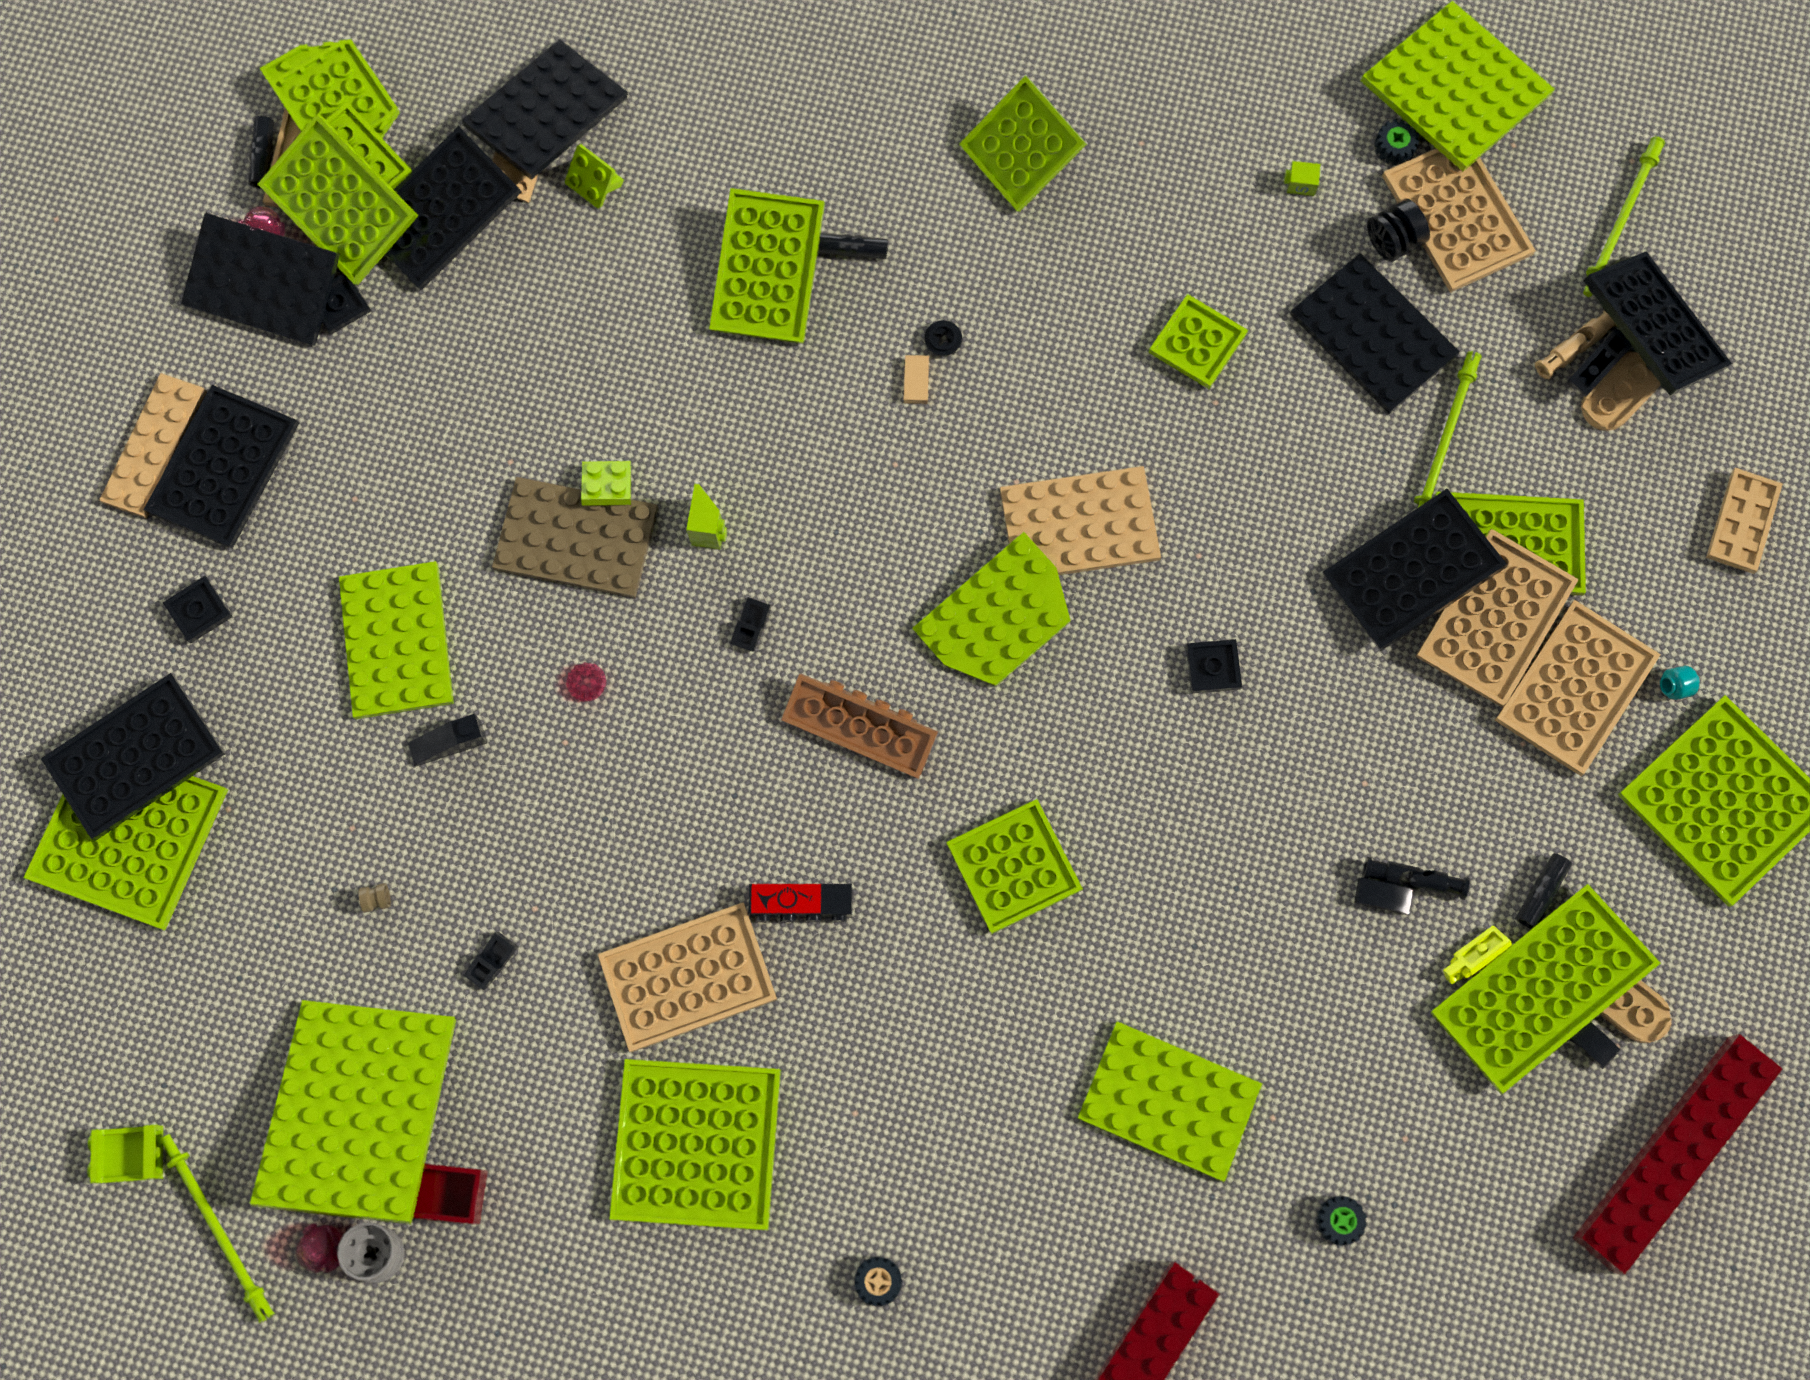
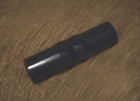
M256 116L254 118L250 145L248 184L258 189H262L258 183L270 170L272 161L274 120L266 116Z
M821 233L818 253L836 254L845 257L853 256L856 258L887 259L888 239L864 237L861 235Z
M1556 853L1551 855L1515 917L1520 924L1530 929L1538 925L1572 866L1570 860Z

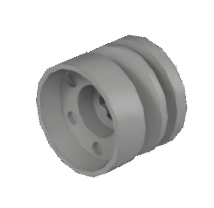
M363 1222L353 1226L344 1234L339 1243L338 1259L341 1268L348 1276L368 1283H381L389 1280L399 1271L404 1261L405 1249L402 1239L395 1231L376 1223ZM373 1248L379 1250L376 1253L377 1259L370 1258L373 1255Z

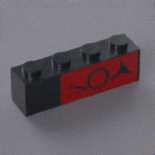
M749 884L750 918H755V922H770V918H780V922H796V918H806V922H821V918H831V922H847V918H852V884Z

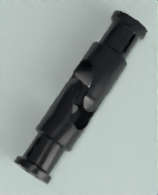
M1368 856L1365 859L1362 878L1379 879L1386 883L1406 888H1422L1425 891L1438 895L1446 893L1459 896L1462 900L1466 899L1470 884L1469 877H1464L1463 879L1448 876V873L1435 870L1424 871L1419 867L1392 861L1387 863L1375 861ZM1409 871V883L1400 879L1402 873Z

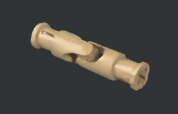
M1603 311V314L1597 319H1591L1571 335L1569 339L1552 349L1550 355L1543 360H1538L1535 363L1538 374L1544 379H1550L1556 370L1560 367H1566L1575 359L1577 354L1583 353L1606 336L1608 330L1617 325L1609 314Z

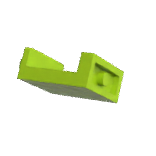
M144 1125V1127L91 1130V1136L88 1138V1150L91 1152V1161L87 1167L90 1183L105 1184L163 1179V1144L160 1141L163 1137V1126Z

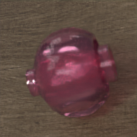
M254 207L247 212L243 220L240 219L238 223L250 226V230L258 228L277 235H285L284 222H280L276 212L268 207Z
M316 1223L307 1226L302 1231L303 1236L296 1247L297 1261L301 1267L314 1273L322 1272L327 1274L340 1266L338 1248L344 1234L337 1227L328 1224L318 1226Z

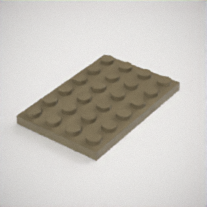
M516 477L492 568L495 571L636 599L658 512V505L631 499V505L582 506L581 489Z

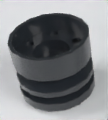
M1407 198L1391 205L1388 211H1381L1378 215L1372 216L1367 221V232L1373 247L1388 262L1398 260L1401 256L1406 255L1409 250L1417 249L1430 239L1429 225L1423 212L1417 204Z

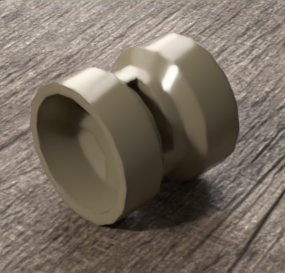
M386 883L377 884L375 888H359V902L364 913L372 912L374 908L386 909L391 907L390 892Z

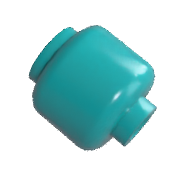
M1687 665L1667 669L1660 680L1662 692L1672 700L1694 696L1698 692L1700 684L1696 671Z

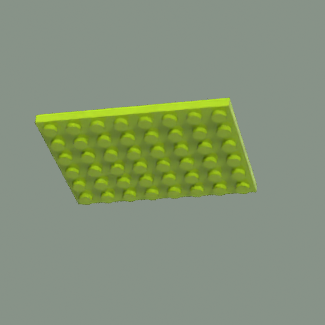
M302 1000L250 1205L252 1207L412 1224L455 1029V1017Z

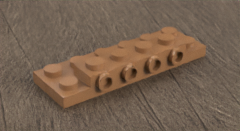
M802 673L799 674L781 719L782 721L915 778H920L939 731L917 723V720L912 719L913 714L906 710L899 709V712L889 709L890 704L877 699L874 703L867 700V694L861 691L853 690V693L844 690L845 685L840 682L831 680L830 683H823Z

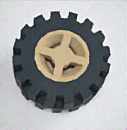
M880 1256L869 1258L856 1271L854 1278L855 1290L858 1296L869 1305H887L894 1301L902 1288L901 1272L897 1265L888 1258Z

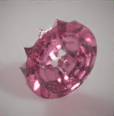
M584 662L580 665H574V668L568 673L566 685L569 693L575 699L585 702L592 701L604 692L606 676L603 670L595 663ZM581 674L586 678L592 677L590 680L592 689L585 684L579 685L582 683Z

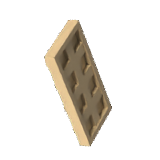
M1734 468L1731 471L1706 558L1752 574L1756 573L1783 483Z

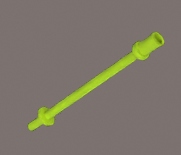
M1652 137L1645 153L1641 155L1639 161L1642 166L1596 266L1588 267L1586 271L1587 276L1606 267L1650 169L1657 167L1659 163L1658 157L1665 145V140L1661 137ZM1586 285L1583 294L1587 297H1592L1593 294Z
M1468 351L1463 367L1458 371L1457 378L1460 383L1422 495L1415 496L1413 500L1418 507L1432 499L1431 497L1469 384L1477 379L1476 371L1482 358L1478 352L1475 353L1472 361L1473 351Z
M165 1135L160 1141L171 1158L166 1164L167 1168L176 1167L245 1290V1297L243 1298L245 1304L249 1303L259 1323L266 1321L267 1319L262 1309L269 1318L275 1313L263 1295L265 1290L263 1287L256 1286L253 1283L185 1161L190 1157L189 1153L181 1154L171 1135Z

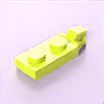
M1491 926L1453 954L1454 958L1450 961L1451 965L1443 970L1445 979L1453 985L1461 980L1463 976L1465 978L1472 976L1511 947V940L1495 926Z

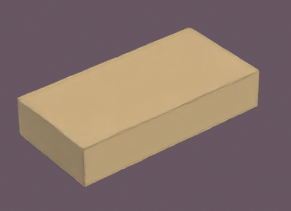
M905 355L904 403L928 404L929 356Z

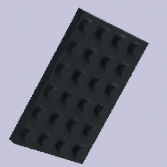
M559 39L462 119V123L465 128L532 180L628 98V91Z
M458 126L394 189L418 217L387 251L386 255L418 289L422 290L522 191Z
M205 212L181 305L316 346L340 254Z
M1647 251L1589 274L1583 280L1588 286L1589 291L1597 298L1604 311L1609 314L1619 331L1624 334L1632 348L1639 354L1647 368L1652 371L1662 388L1670 396L1732 365L1731 361Z
M1361 253L1356 255L1290 312V315L1388 414L1392 413L1460 353Z
M211 385L143 510L148 514L233 549L300 423L298 420Z
M1445 489L1323 571V575L1378 649L1382 651L1507 568V563L1451 492Z
M170 673L42 757L41 760L90 838L96 841L225 755V753L175 676Z

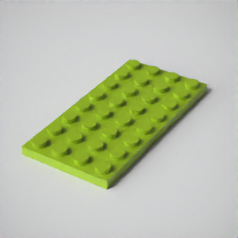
M1587 884L1438 1005L1430 1014L1502 1095L1661 963L1592 887Z

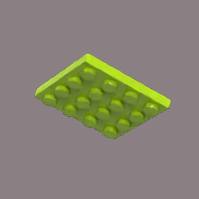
M1024 76L959 143L1018 212L1087 145L1027 76Z
M1038 799L946 842L991 935L1083 890Z

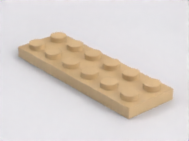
M160 373L99 501L108 506L147 519L149 514L143 509L207 393L205 388Z

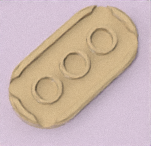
M1627 352L1586 397H1583L1581 404L1582 414L1591 426L1599 430L1611 431L1618 429L1647 401L1661 384L1652 371L1647 368L1637 352Z
M1641 980L1600 1013L1603 1018L1627 1037L1640 1043H1650L1663 1038L1668 1033L1672 1020L1668 1003Z

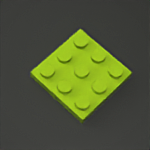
M1187 294L1150 347L1148 353L1207 389H1210L1247 335L1248 330Z

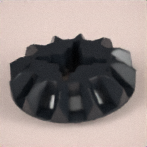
M940 320L932 323L927 328L924 342L927 350H930L934 356L940 355L945 358L947 355H954L961 347L962 333L953 322ZM947 332V340L949 342H944L939 346V338L937 337L942 338Z

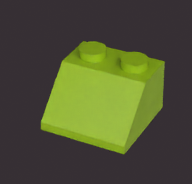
M694 484L686 528L691 546L721 549V543L726 542L727 538L725 520L722 519L720 510L700 484Z

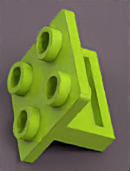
M580 144L576 147L564 182L599 209L603 206L607 193L621 188L624 179L617 175L611 166Z

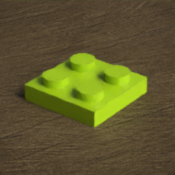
M582 461V506L631 505V461Z

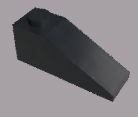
M1615 328L1569 378L1568 382L1586 397L1632 347L1630 342L1622 332Z
M475 713L450 721L408 742L415 767L487 744L481 720Z

